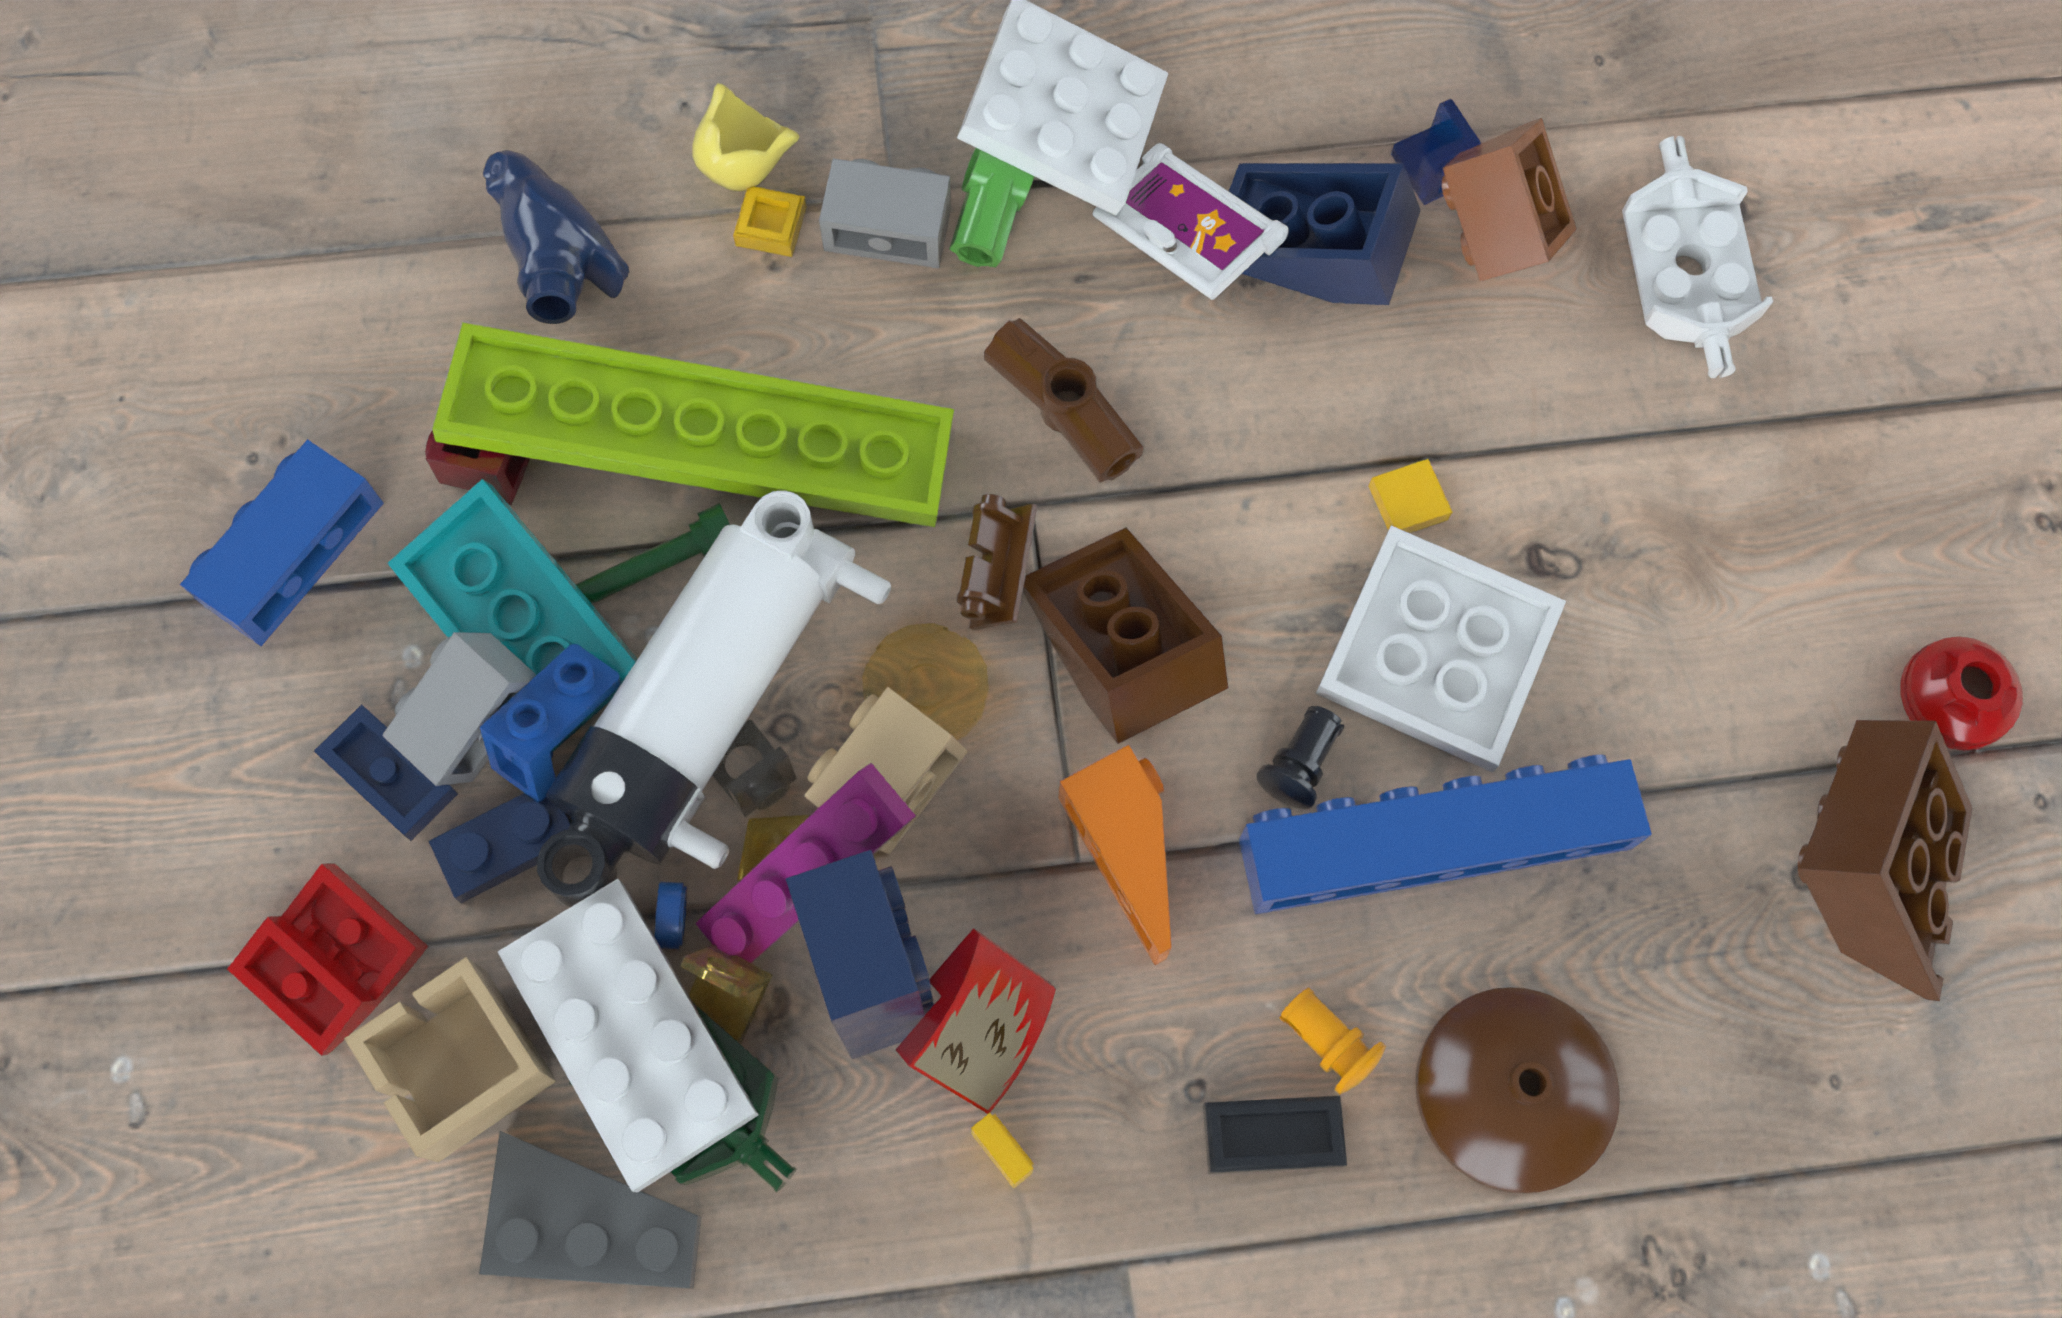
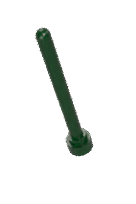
M720 503L697 513L699 519L688 524L691 529L690 531L575 585L591 604H594L700 553L705 557L724 526L730 525Z

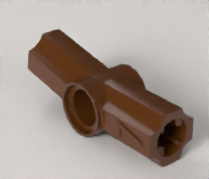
M1021 318L1012 322L1009 320L995 333L991 343L984 350V361L1040 408L1044 423L1052 430L1062 433L1100 483L1105 480L1112 481L1128 471L1131 465L1142 456L1144 447L1096 387V376L1089 365L1076 358H1066ZM1061 391H1073L1080 395L1081 398L1073 402H1065L1058 399L1055 394Z

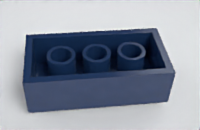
M868 850L785 878L831 1022L850 1057L855 1059L901 1043L932 1008L934 999L928 979L929 974L915 935L911 936L909 920L905 911L906 906L893 867L890 866L878 870L872 850Z

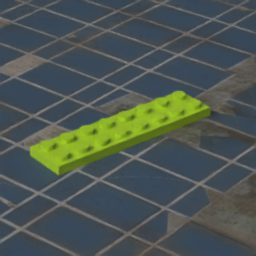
M462 322L432 431L435 441L439 443L760 498L773 491H788L797 494L805 501L807 506L935 527L954 409Z

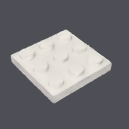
M1011 0L1003 16L957 139L1117 216L1126 203L1168 72L1027 0Z
M1391 525L1316 694L1493 773L1501 762L1566 601Z

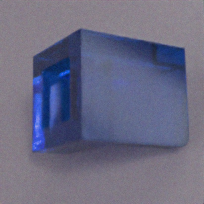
M1448 99L1439 103L1430 128L1395 143L1391 155L1396 163H1404L1414 191L1423 205H1426L1444 196L1442 191V177L1445 175L1443 167L1459 153L1482 143L1454 101Z

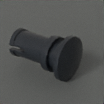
M1320 706L1308 707L1304 714V719L1288 747L1278 749L1272 760L1273 765H1263L1259 769L1256 777L1260 786L1273 798L1286 805L1299 809L1312 808L1317 800V794L1313 787L1318 785L1323 776L1320 766L1337 736H1340L1344 729V725L1340 724L1342 720L1326 708Z

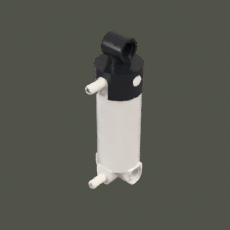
M773 491L763 496L755 504L742 526L734 524L724 526L595 725L589 726L547 790V799L569 815L572 822L567 830H562L550 836L541 846L536 858V871L541 883L564 905L572 907L615 881L616 864L624 852H630L648 862L660 865L670 847L674 846L714 869L720 867L728 855V845L688 824L705 798L702 793L703 788L820 602L823 600L830 603L841 585L877 605L884 603L891 590L890 582L853 563L855 550L852 547L818 529H814L810 510L805 501L797 494L788 491ZM579 856L592 858L591 870L583 880L571 884L563 882V871L572 859Z

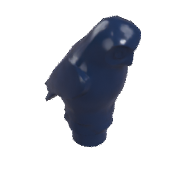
M510 150L491 154L483 170V177L486 179V190L500 206L505 241L518 264L517 284L521 293L526 298L528 314L533 319L546 324H560L570 320L576 313V302L582 292L584 279L590 280L610 298H616L622 290L624 280L628 277L629 267L620 257L592 215L567 188L554 182L537 164L524 154Z

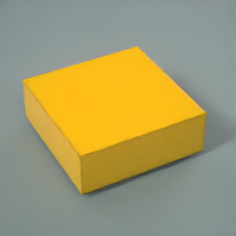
M755 186L747 188L733 233L735 246L793 257L807 208L805 196Z
M1429 459L1372 477L1368 485L1388 530L1392 525L1405 532L1412 533L1448 521L1453 513Z
M987 1114L971 1127L973 1137L1013 1189L1033 1173L1034 1163L996 1114Z

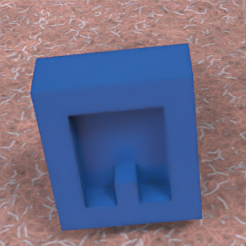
M578 644L569 645L480 726L491 769L530 798L541 803L546 798V792L556 778L551 760L553 757L552 749L620 686L619 673Z

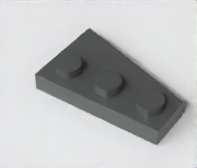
M500 1131L479 1274L694 1289L702 1217L645 1192H632L626 1184Z

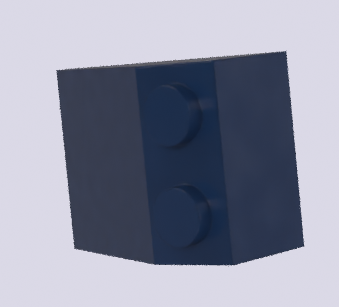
M1239 163L1229 192L1272 221L1278 220L1288 227V235L1285 241L1270 255L1264 252L1242 274L1331 303L1390 304L1421 211L1404 163Z

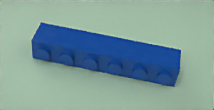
M1591 755L1569 762L1567 764L1568 770L1545 773L1544 766L1532 765L1506 773V780L1482 784L1480 776H1467L1444 783L1442 785L1443 791L1419 795L1417 787L1409 786L1382 793L1379 796V802L1356 805L1354 798L1343 797L1318 804L1316 806L1317 812L1292 816L1291 809L1277 808L1260 812L1252 817L1253 823L1246 824L1239 838L1254 913L1256 915L1632 850L1652 835L1632 761L1627 759L1608 763L1606 755Z

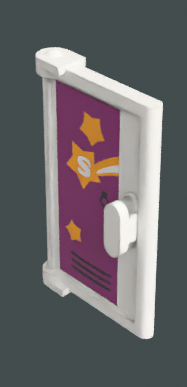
M1162 143L1153 146L1142 157L1144 164L1136 170L1126 203L1117 216L1098 207L1092 213L1096 219L1211 300L1224 291L1264 252L1267 255L1273 253L1285 241L1288 235V227L1278 220L1272 221L1173 155L1172 150ZM1169 248H1176L1173 252H1166Z

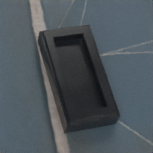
M1340 1096L1207 1102L1203 1104L1208 1174L1347 1166Z

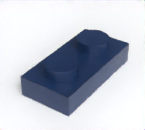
M361 704L314 752L397 830L412 841L458 793L450 785L435 786L382 736L387 727Z
M523 793L428 842L454 898L463 903L536 866V858L541 846L550 836L562 830H567L571 820L565 812L556 807L547 797L541 803H538Z

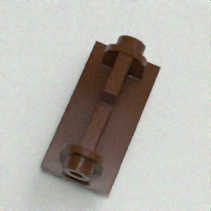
M995 494L982 495L981 502L973 506V520L968 546L981 552L982 559L975 555L965 558L960 591L956 602L962 606L960 614L965 618L971 619L970 629L977 630L1018 622L1037 505L1029 504L1007 509L1005 508V498Z

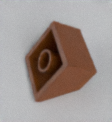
M1542 118L1530 121L1459 153L1443 167L1445 174L1442 177L1443 195L1448 207L1451 210L1457 211L1463 229L1460 236L1462 253L1470 266L1475 265L1480 282L1549 262L1577 230Z

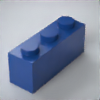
M307 439L296 453L288 455L280 462L275 470L274 478L254 500L245 503L237 511L232 525L211 549H207L197 556L190 567L189 574L180 585L205 608L256 644L262 646L384 502L366 478Z

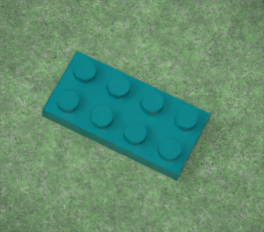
M483 479L387 563L447 637L452 636L454 632L491 633L536 675L571 644H578L617 671L621 684L637 661V657L493 485ZM618 688L605 701H603L588 717H586L571 733H569L554 749H552V751L554 752L570 736H572L596 713H598L605 705H607L616 693V691L618 690Z

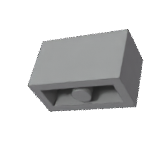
M833 158L819 218L824 251L939 268L951 212L950 176L940 175L926 168L907 170L880 166L867 159L847 161Z
M454 632L452 636L441 642L434 650L430 659L432 665L418 685L409 690L399 700L395 707L396 716L382 735L435 786L474 781L489 760L480 726L536 676L531 669L491 633Z

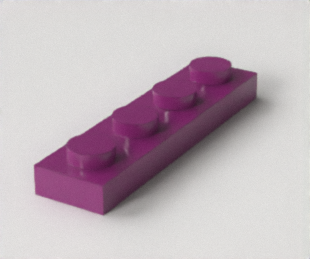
M870 763L852 776L695 924L738 975L799 922L785 878L868 850H872L874 855L910 823L916 815L875 766Z

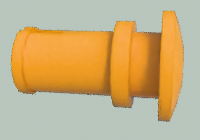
M1310 987L1298 994L1279 1017L1283 1023H1287L1322 1058L1319 1066L1326 1073L1333 1069L1342 1078L1334 1089L1339 1095L1360 1084L1375 1069L1386 1049V1045L1382 1041L1370 1049L1361 1041L1364 1033L1358 1027L1350 1030L1314 994Z

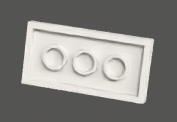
M616 879L498 951L499 956L632 1192L641 1191L758 1116L756 1109L637 906L619 879Z

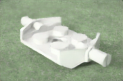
M1674 136L1664 139L1659 144L1665 168L1664 175L1631 194L1622 209L1645 324L1664 339L1692 342L1695 348H1704L1708 376L1716 378L1719 375L1720 378L1733 374L1736 370L1728 342L1730 337L1740 334L1761 318L1773 303L1772 296L1766 297L1762 302L1739 205L1748 192L1747 187L1699 169L1693 170V167L1689 166L1684 137L1677 136L1674 141ZM1687 256L1695 259L1701 265L1703 274L1689 275L1678 267L1676 258Z

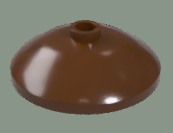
M1507 987L1486 990L1466 998L1448 1010L1434 1025L1423 1044L1417 1063V1104L1421 1119L1432 1142L1457 1170L1470 1179L1495 1190L1522 1194L1538 1193L1572 1182L1587 1172L1598 1161L1611 1141L1619 1115L1620 1091L1617 1072L1610 1052L1601 1036L1584 1016L1565 1002L1549 994L1526 988ZM1522 1072H1530L1538 1079L1539 1091L1536 1096H1529L1520 1088L1519 1077Z

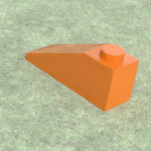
M1127 745L1060 781L1058 799L1154 965H1157L1167 959L1172 948L1162 800L1159 794L1164 792V787L1152 763L1147 758L1138 761L1131 747Z

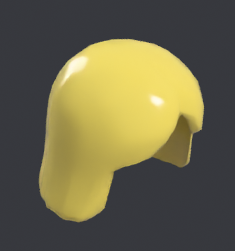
M717 83L714 87L708 109L695 131L692 157L696 167L714 183L728 190L746 191L749 187L758 186L768 176L783 154L798 141L799 135L794 130L764 117L740 98L736 97L725 85Z

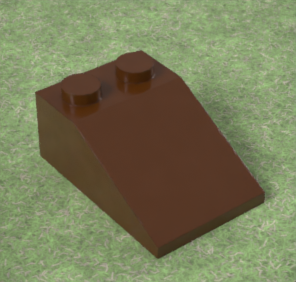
M1127 527L1025 575L1024 596L1085 702L1117 744L1229 688L1222 635Z

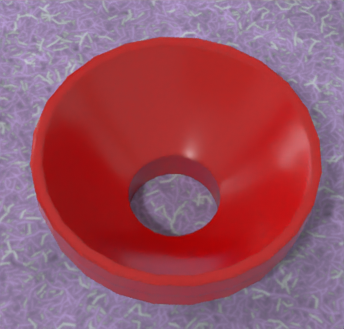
M1948 637L1926 645L1910 658L1904 667L1900 680V696L1910 721H1936L1945 744L1949 749L1967 751L1981 749L1993 744L2014 726L2020 716L2023 705L2022 686L2012 664L1994 647L1974 638ZM1964 667L1979 668L1990 677L1993 691L1989 699L1976 698L1964 689L1961 682V674Z

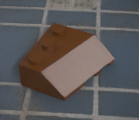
M1856 720L1847 746H1842L1838 752L1837 772L1830 790L1819 801L1817 810L1818 820L1810 841L1800 849L1798 874L1801 881L1806 883L1842 954L1926 1000L1940 1001L1944 979L1940 975L1935 974L1932 967L1936 943L1950 944L1953 920L1948 916L1949 902L1946 882L1955 883L1961 879L1973 808L1936 721Z

